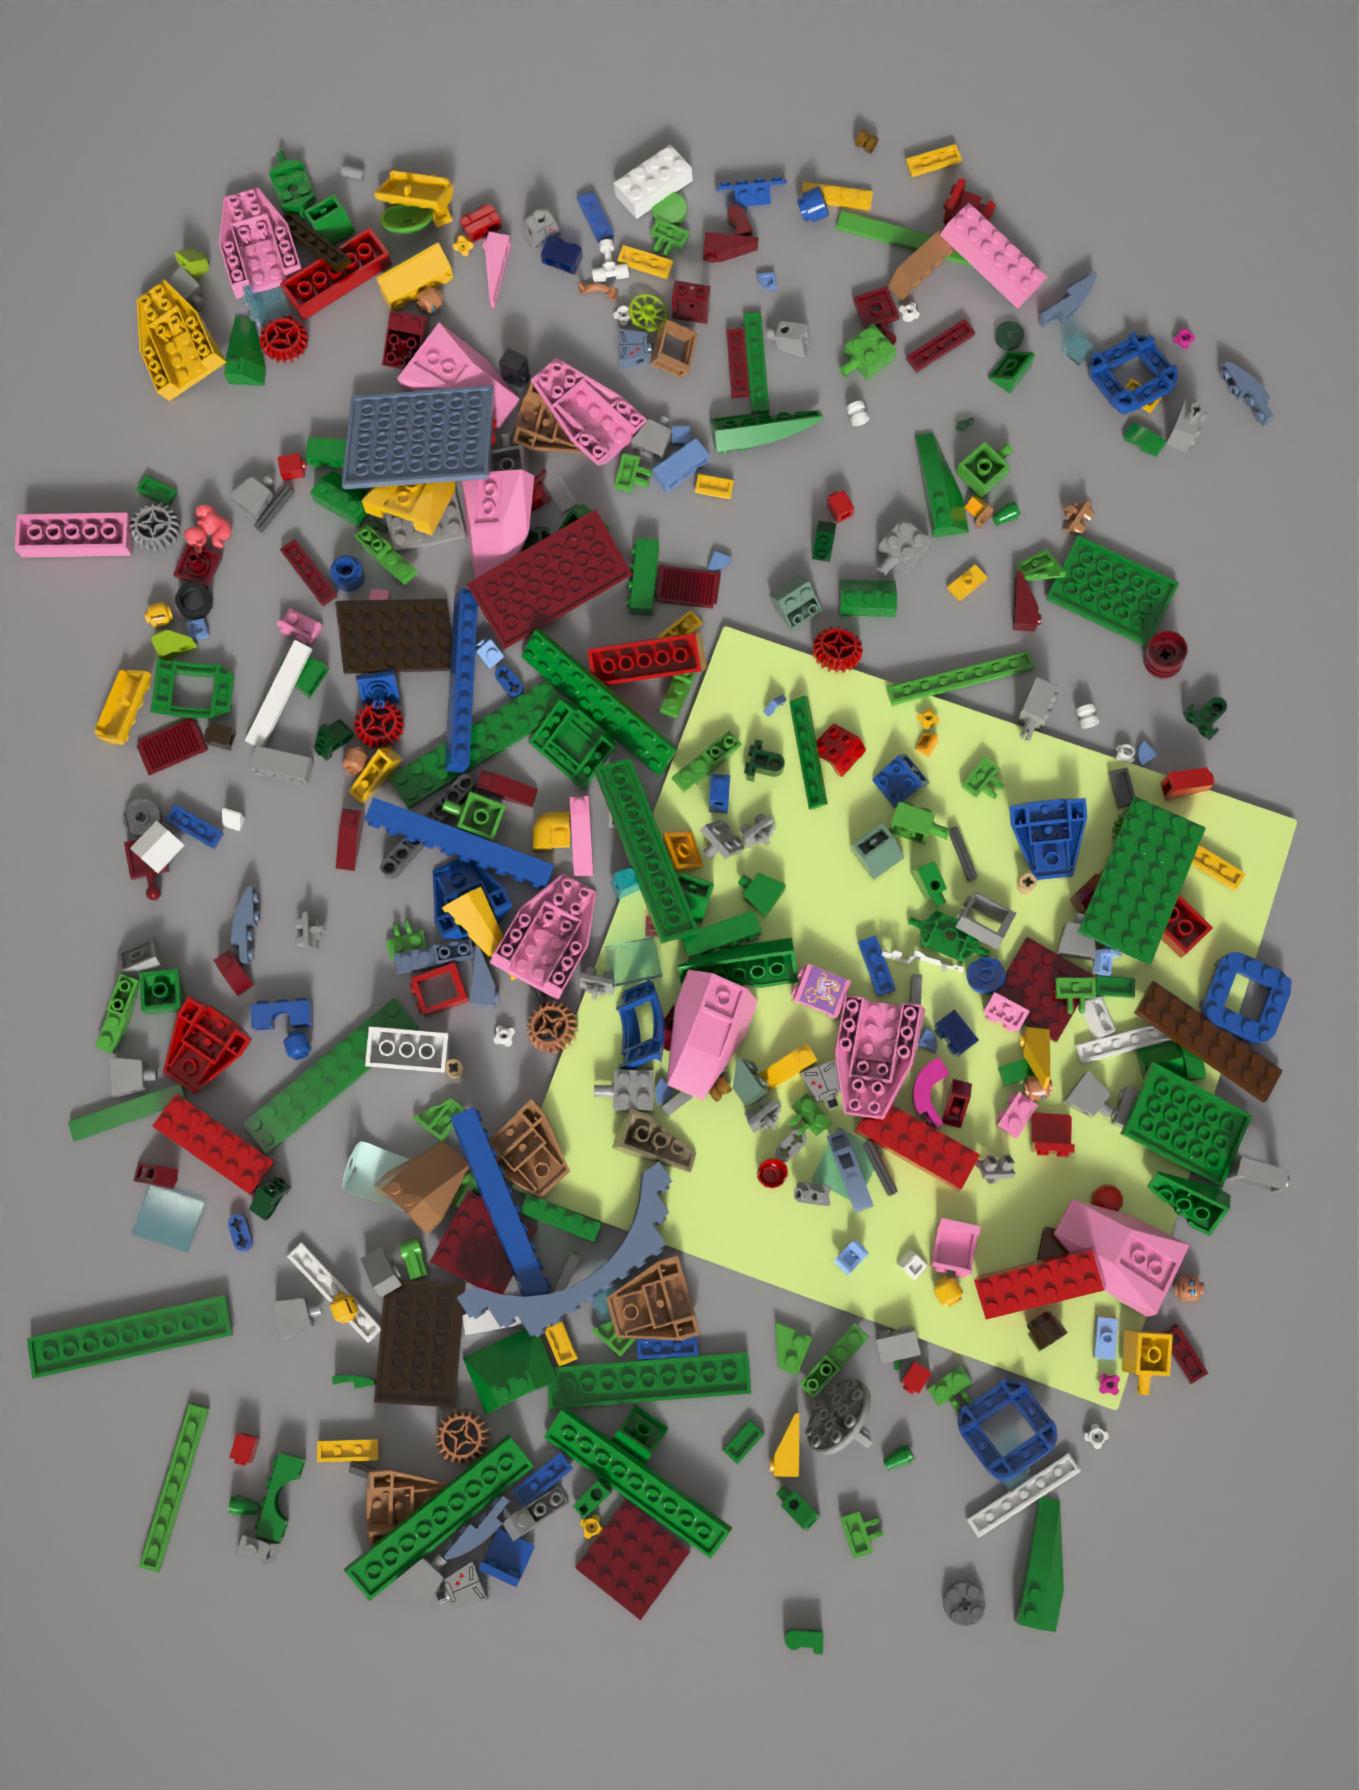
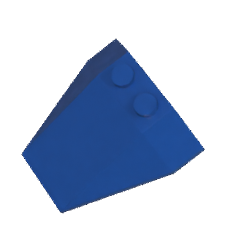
M1059 798L1023 802L1009 806L1010 825L1031 874L1037 880L1073 876L1087 821L1086 798Z
M457 859L433 870L434 918L442 938H469L468 932L461 925H457L454 922L455 918L449 912H445L442 907L479 887L482 888L497 924L502 921L513 905L505 888L484 869L477 867V863L473 861L466 863Z

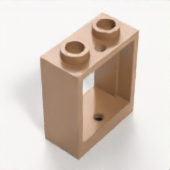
M666 319L658 327L650 365L682 378L690 371L698 333L688 327L678 325L673 320ZM666 333L685 342L681 361L661 353Z

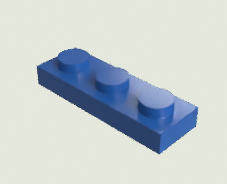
M593 190L577 196V202L597 243L599 244L604 239L614 238L612 228Z
M176 804L165 819L167 823L212 849H215L224 835L219 829Z
M873 936L858 941L859 950L877 997L896 991L885 958L881 955L882 950L877 937Z
M697 1336L684 1340L637 1339L638 1359L698 1356Z
M560 1452L512 1492L521 1505L526 1507L570 1472L573 1467L562 1452Z

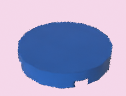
M981 957L979 960L973 961L967 969L968 984L979 994L989 995L997 992L1003 987L1006 980L1004 967L999 960L992 957Z

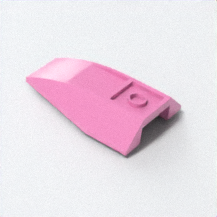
M557 358L531 379L532 384L569 439L597 466L608 464L631 443L633 437L647 422V419L622 396Z
M694 970L687 971L674 1007L667 1076L668 1086L704 1100L746 1037L758 1000L747 988L713 973Z

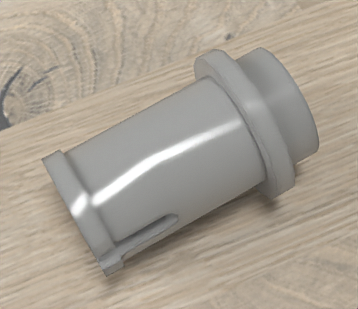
M349 164L342 166L341 176H344V178L350 177L362 181L364 179V169L351 167Z

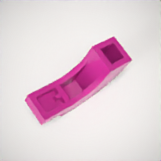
M940 1057L931 1061L922 1069L912 1089V1104L917 1117L925 1113L924 1119L927 1125L934 1129L942 1126L943 1122L931 1103V1089L934 1084L950 1074Z

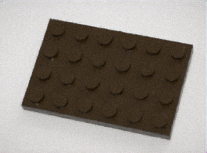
M447 599L336 601L335 607L344 674H365L394 670V673L450 671L452 634Z
M400 1280L402 1284L400 1287L384 1295L374 1403L456 1408L464 1309L456 1297L465 1292L466 1284Z

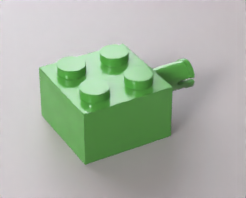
M872 324L845 344L844 356L849 361L840 366L839 371L846 377L857 369L868 380L895 359L896 348Z
M983 442L958 464L956 475L982 499L1008 476L1011 466L1004 459L1013 453V449L1009 444L1005 443L995 452L986 442Z
M469 792L464 804L459 805L445 799L441 810L457 816L458 820L455 828L493 841L505 805Z
M906 801L898 802L889 828L891 834L923 845L930 834L947 840L951 828L935 824V821H933L935 814L930 809H919Z

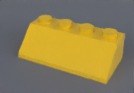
M436 243L376 277L383 299L392 311L402 309L406 304L416 301V295L425 288H436L441 284L448 283L453 278V273L440 244Z

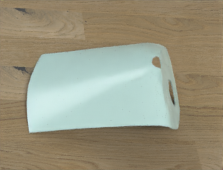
M361 1141L355 1146L349 1157L344 1173L342 1190L351 1195L403 1211L390 1198L387 1199L379 1192L374 1185L388 1171L408 1161L409 1158ZM353 1158L352 1165H351V1167H350V1169H349L350 1161H351V1159ZM356 1166V1173H352L353 1168Z

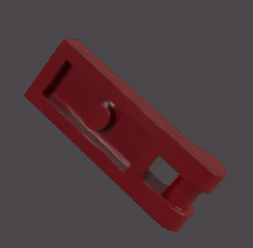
M1177 1324L1172 1325L1171 1329L1167 1332H1162L1178 1338V1342L1175 1344L1172 1342L1171 1355L1190 1384L1208 1374Z

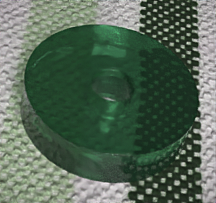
M1014 321L1002 322L995 332V342L1004 350L1017 349L1024 339L1022 326Z

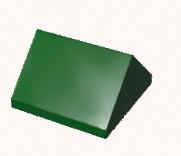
M1008 351L988 376L989 380L1011 394L1031 368L1035 357L1034 352Z
M1174 1041L1135 1050L1143 1079L1151 1062H1155L1184 1078L1183 1056Z

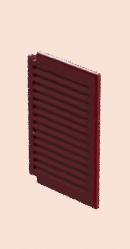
M659 565L655 597H658L657 602L713 609V604H717L721 572Z
M187 718L140 738L137 745L149 776L208 751L196 720L192 721V718Z

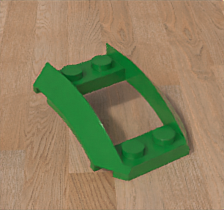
M157 658L150 713L185 718H215L228 713L231 706L234 675L218 663L195 664L166 661ZM175 675L214 677L210 709L171 706Z

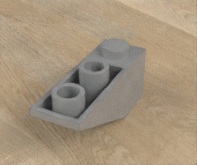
M557 1486L510 1516L503 1523V1526L511 1539L515 1541L568 1505L569 1502L560 1487Z

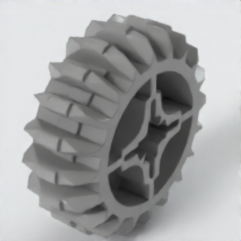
M153 502L152 506L146 504L144 509L139 507L140 512H134L136 518H131L132 524L130 528L134 541L141 548L146 547L149 551L153 548L157 552L159 547L165 550V545L171 547L170 542L176 541L175 536L180 535L178 529L181 528V525L178 523L180 520L176 516L175 511L171 510L168 505L164 506L161 502L158 506ZM158 516L165 517L168 519V521L164 522V520H160ZM142 532L151 534L152 538L142 535Z

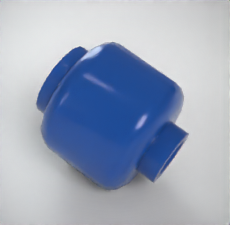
M299 1030L289 1032L288 1037L283 1041L287 1056L293 1058V1060L308 1057V1053L312 1049L308 1035L303 1032L300 1033Z

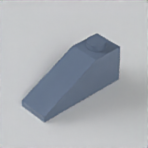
M475 946L470 1004L472 1007L495 1008L496 1003H499L500 991H497L480 947Z

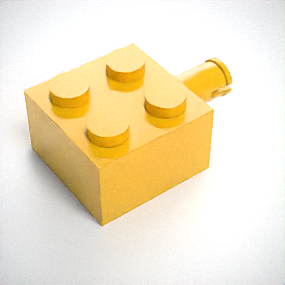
M1124 1330L1122 1371L1138 1375L1137 1394L1150 1395V1378L1153 1375L1170 1376L1173 1335L1157 1331Z

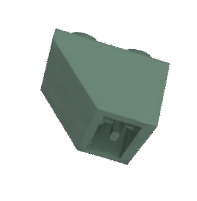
M800 575L769 594L775 610L792 631L822 612L809 581Z
M883 823L852 844L850 850L873 880L904 859L894 836Z
M739 1058L736 1062L733 1090L743 1104L752 1106L770 1092L768 1089L770 1085L763 1076L760 1077L757 1074L758 1068L752 1060Z

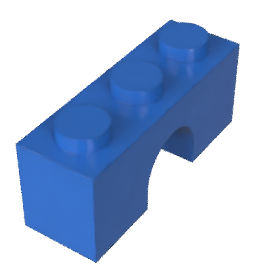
M296 998L293 1002H288L286 999L276 1000V1003L257 1001V1004L251 1005V1028L255 1031L275 1029V1019L283 1013L289 1014L290 1025L294 1028L313 1027V1004L307 998Z

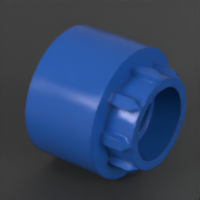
M819 186L803 192V197L798 198L797 203L804 221L811 220L813 223L829 216V211Z
M343 555L333 561L330 573L335 585L340 590L352 592L362 586L365 580V573L357 558ZM351 571L349 575H344L345 572Z

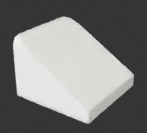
M223 808V826L240 831L245 820L244 816L240 812Z
M911 1249L897 1262V1265L913 1280H916L928 1266Z

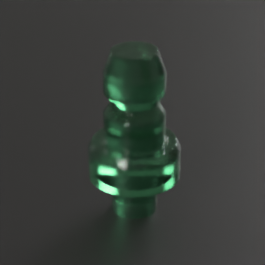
M970 417L967 420L958 421L957 426H955L956 430L965 431L969 425L975 422V419Z
M376 519L373 521L368 520L367 524L373 530L387 533V526L380 524Z

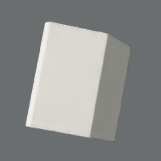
M156 821L130 849L159 873L185 845Z

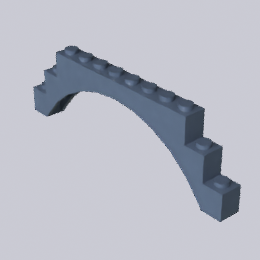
M660 1161L641 1173L639 1200L627 1234L608 1261L586 1279L557 1292L527 1297L501 1295L473 1286L456 1297L469 1318L474 1316L477 1319L486 1313L484 1308L487 1307L499 1327L505 1326V1328H508L516 1322L514 1318L518 1317L530 1336L535 1335L537 1338L547 1331L545 1327L550 1323L553 1326L563 1320L562 1315L568 1311L572 1314L581 1308L579 1306L581 1302L586 1300L588 1303L597 1297V1291L600 1289L606 1291L614 1285L613 1280L618 1277L622 1280L630 1274L629 1270L632 1267L636 1266L638 1269L647 1263V1257L650 1255L655 1257L664 1251L662 1247L666 1243L653 1224L656 1223L658 1226L667 1220L666 1215L669 1214V1211L656 1192L662 1194L670 1188L668 1184L673 1181Z

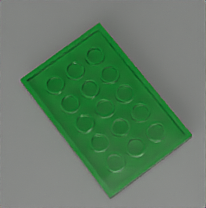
M1078 535L1062 566L1066 576L1056 578L1046 600L1147 648L1179 582Z
M1151 1062L1120 1134L1210 1183L1223 1187L1252 1115L1157 1063Z

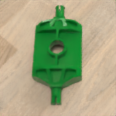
M278 151L276 155L279 163L268 173L283 211L298 212L301 220L305 221L303 211L312 206L316 201L301 160H286L284 152L280 151V156ZM293 186L298 187L295 192L289 191Z
M936 910L926 920L922 921L910 917L908 924L919 928L921 947L924 948L925 946L960 961V964H963L974 953L988 957L991 951L981 947L978 939L956 928L959 922L958 919ZM952 931L955 934V939L952 941L947 940L945 932Z

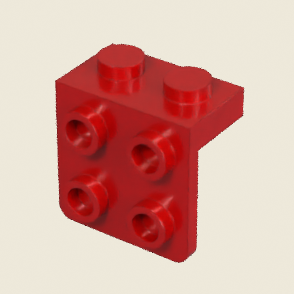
M832 724L816 741L819 757L829 762L840 777H843L867 751L858 736L837 724Z
M1037 1112L1032 1114L1031 1152H1036L1038 1156H1049V1153L1057 1154V1157H1069V1155L1075 1152V1144H1071L1072 1117L1070 1115Z

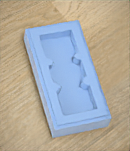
M1096 1318L1094 1358L1115 1360L1118 1319Z

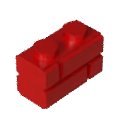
M491 204L487 206L482 205L477 211L471 214L466 213L459 220L465 236L473 243L487 236L489 232H495L502 228L500 217Z

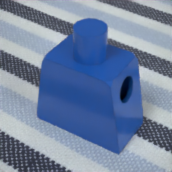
M711 774L709 812L728 814L731 775Z

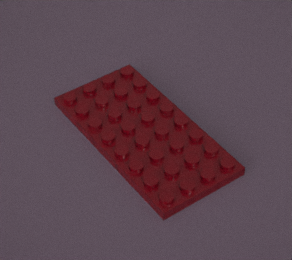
M595 509L468 582L466 585L502 647L506 649L534 633L536 629L546 626L633 574Z

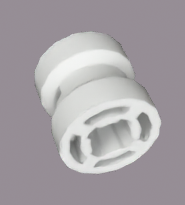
M856 401L847 406L846 409L848 414L851 415L850 420L853 426H860L869 421L868 414L864 411L865 405L863 401Z
M1094 704L1084 705L1076 709L1077 716L1081 719L1079 723L1082 729L1090 728L1100 723L1098 717L1095 716L1096 709Z

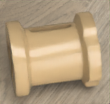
M1024 874L1017 882L1018 891L1022 894L1031 893L1036 887L1037 879L1033 874ZM1024 881H1028L1030 886L1026 887Z
M451 1059L445 1064V1072L453 1079L460 1078L464 1074V1067L459 1060ZM451 1066H457L458 1072H452Z

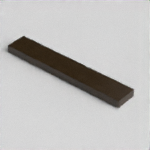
M288 211L282 216L288 223L292 238L339 273L352 263L349 256Z

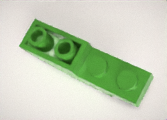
M368 524L354 535L362 547L393 578H397L403 585L418 574L416 569L392 549L391 545Z
M697 672L674 675L660 708V713L678 719Z
M729 730L704 749L701 755L674 774L672 780L683 792H686L693 785H698L722 765L742 743Z
M120 974L106 1009L108 1014L96 1042V1048L112 1054L116 1053L121 1037L126 1034L134 1010L139 980Z
M854 1323L803 1378L799 1385L812 1398H815L841 1370L845 1363L869 1339V1336Z

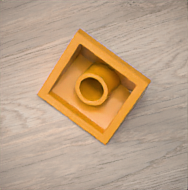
M692 831L663 834V841L676 874L677 871L687 873L703 867Z

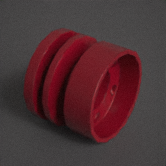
M1174 631L1156 633L1150 639L1144 655L1146 670L1152 676L1160 679H1168L1175 676L1181 670L1188 653V645L1185 639Z

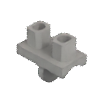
M762 813L755 817L754 821L757 825L751 828L748 824L740 827L744 843L748 848L755 843L757 845L762 842L765 845L770 844L769 837L773 835L772 831L776 829L770 815L766 817Z
M303 912L301 917L295 919L296 928L303 929V935L296 937V945L313 950L318 949V939H321V933L326 932V927L320 926V920H317V915Z
M587 967L585 972L581 973L579 988L586 989L585 992L592 993V999L596 1000L597 995L604 996L605 993L614 994V972L604 971L603 977L596 976L597 970L595 968Z
M765 1096L759 1101V1105L762 1107L761 1111L756 1113L753 1108H750L744 1113L748 1120L747 1123L754 1133L760 1128L766 1130L769 1126L772 1130L777 1128L774 1122L779 1119L777 1114L782 1110L775 1099L772 1101Z
M987 1155L985 1160H977L975 1164L980 1169L982 1178L986 1179L989 1184L997 1183L998 1178H1014L1016 1174L1012 1168L1015 1162L1011 1155H1003L1002 1159L998 1160L993 1155Z
M798 1182L797 1188L794 1189V1199L801 1203L830 1206L829 1192L831 1185Z

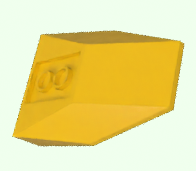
M163 280L136 299L139 350L158 394L171 401L226 363L200 314L166 280Z
M457 481L372 487L363 498L362 503L365 512L380 518H383L385 512L412 521L415 530L432 536L455 493Z

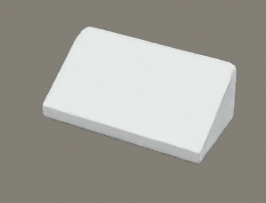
M1102 996L1085 1001V1013L1083 1015L1093 1039H1100L1116 1033Z

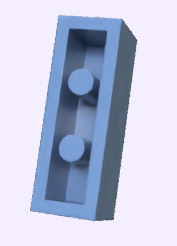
M697 439L688 441L683 445L682 449L672 452L668 459L654 466L653 478L667 493L709 463V453Z

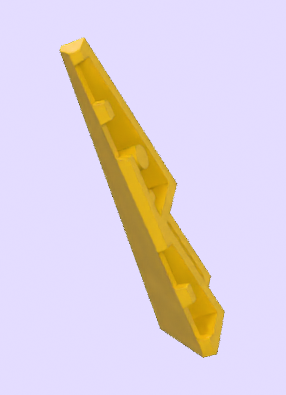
M481 887L464 894L442 907L445 912H449L455 918L454 922L457 925H461L468 932V936L487 956H493L503 935ZM509 974L511 976L510 979L512 981L517 979L515 976Z

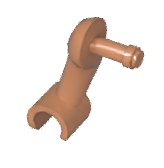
M581 281L577 282L581 294L603 291L607 293L606 296L611 300H616L619 294L618 291H615L616 288L613 285L610 287L600 283L582 285Z

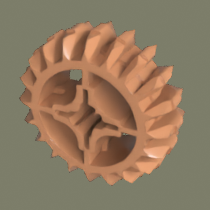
M554 1001L551 1005L550 1002H546L545 1007L540 1004L539 1011L533 1009L534 1017L528 1016L532 1021L526 1023V1026L531 1028L526 1031L528 1035H531L528 1039L530 1042H534L533 1046L535 1048L539 1047L541 1052L546 1050L548 1054H551L553 1050L555 1053H558L559 1048L564 1051L566 1050L565 1044L571 1046L572 1043L569 1040L571 1038L576 1039L573 1033L578 1032V1028L574 1027L578 1024V1021L574 1019L576 1015L571 1013L572 1009L570 1007L565 1008L566 1005L564 1003L559 1005L557 1001ZM561 1014L563 1017L552 1019L549 1015ZM542 1020H544L543 1025L539 1028ZM550 1022L555 1025V1026H553V1027H555V1028L553 1029L554 1032L550 1030V1029H551V1028H550V1026H551ZM565 1027V1031L561 1035V1030ZM549 1036H553L555 1038L554 1041H543L541 1039L543 1037L547 1038Z
M463 1408L460 1415L458 1409H455L454 1417L448 1412L446 1415L449 1420L441 1418L440 1421L444 1426L437 1425L436 1429L441 1430V1433H436L434 1437H441V1441L435 1442V1445L442 1444L443 1446L438 1452H447L443 1457L445 1460L452 1456L450 1460L452 1464L458 1458V1465L463 1464V1459H465L468 1465L471 1463L470 1457L477 1461L476 1453L481 1456L484 1454L480 1449L481 1447L488 1448V1444L483 1443V1440L490 1439V1436H484V1432H488L489 1428L482 1429V1425L486 1424V1421L478 1422L481 1417L480 1414L473 1418L474 1410H470L469 1414L466 1415V1408ZM465 1419L461 1429L449 1428L454 1421ZM471 1422L478 1431V1439L471 1436L469 1432ZM462 1431H464V1436H466L468 1440H462L463 1442L460 1443V1437H458L456 1434L462 1433ZM446 1434L454 1438V1450L448 1446ZM465 1443L476 1445L470 1453L459 1454Z

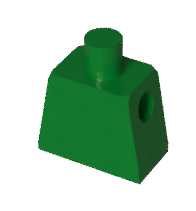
M286 657L283 658V660L281 661L280 666H282V664H283V662H284V660H285ZM309 657L294 687L310 699L328 673L327 665Z
M935 861L910 872L925 899L931 897L936 907L946 903L942 891L946 890L947 887ZM930 884L934 885V890L931 889Z
M757 873L753 880L743 874L738 881V884L746 889L742 898L764 919L786 890L785 884L761 873Z
M784 1485L777 1491L776 1495L783 1501L781 1507L803 1530L807 1531L821 1517L796 1491L791 1493ZM795 1501L799 1504L796 1510L791 1507Z

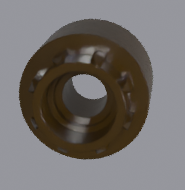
M1048 1311L1027 1324V1328L1030 1331L1028 1336L1039 1352L1068 1333L1057 1315L1053 1317Z

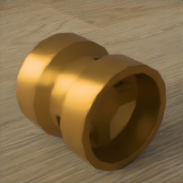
M862 129L855 140V146L865 149V152L871 154L877 146L879 138L875 135L871 136L867 130Z
M720 1075L708 1093L718 1102L722 1099V1095L729 1094L732 1088Z

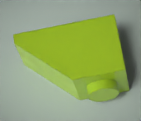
M188 249L174 253L179 266H182L196 282L210 269L207 262L208 258L202 252L198 253L194 249Z
M170 630L159 631L150 637L161 660L168 661L197 648L196 643L191 637Z

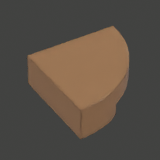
M988 505L977 518L974 525L977 528H981L992 517L994 509Z

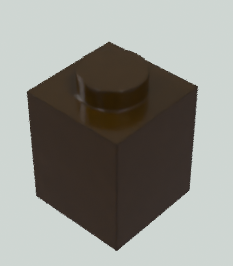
M211 722L204 733L206 742L211 746L231 751L236 732L231 727Z

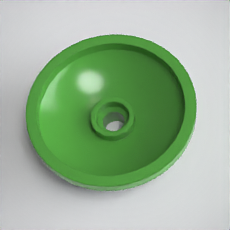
M396 204L381 214V225L393 233L412 234L423 229L433 219V209Z

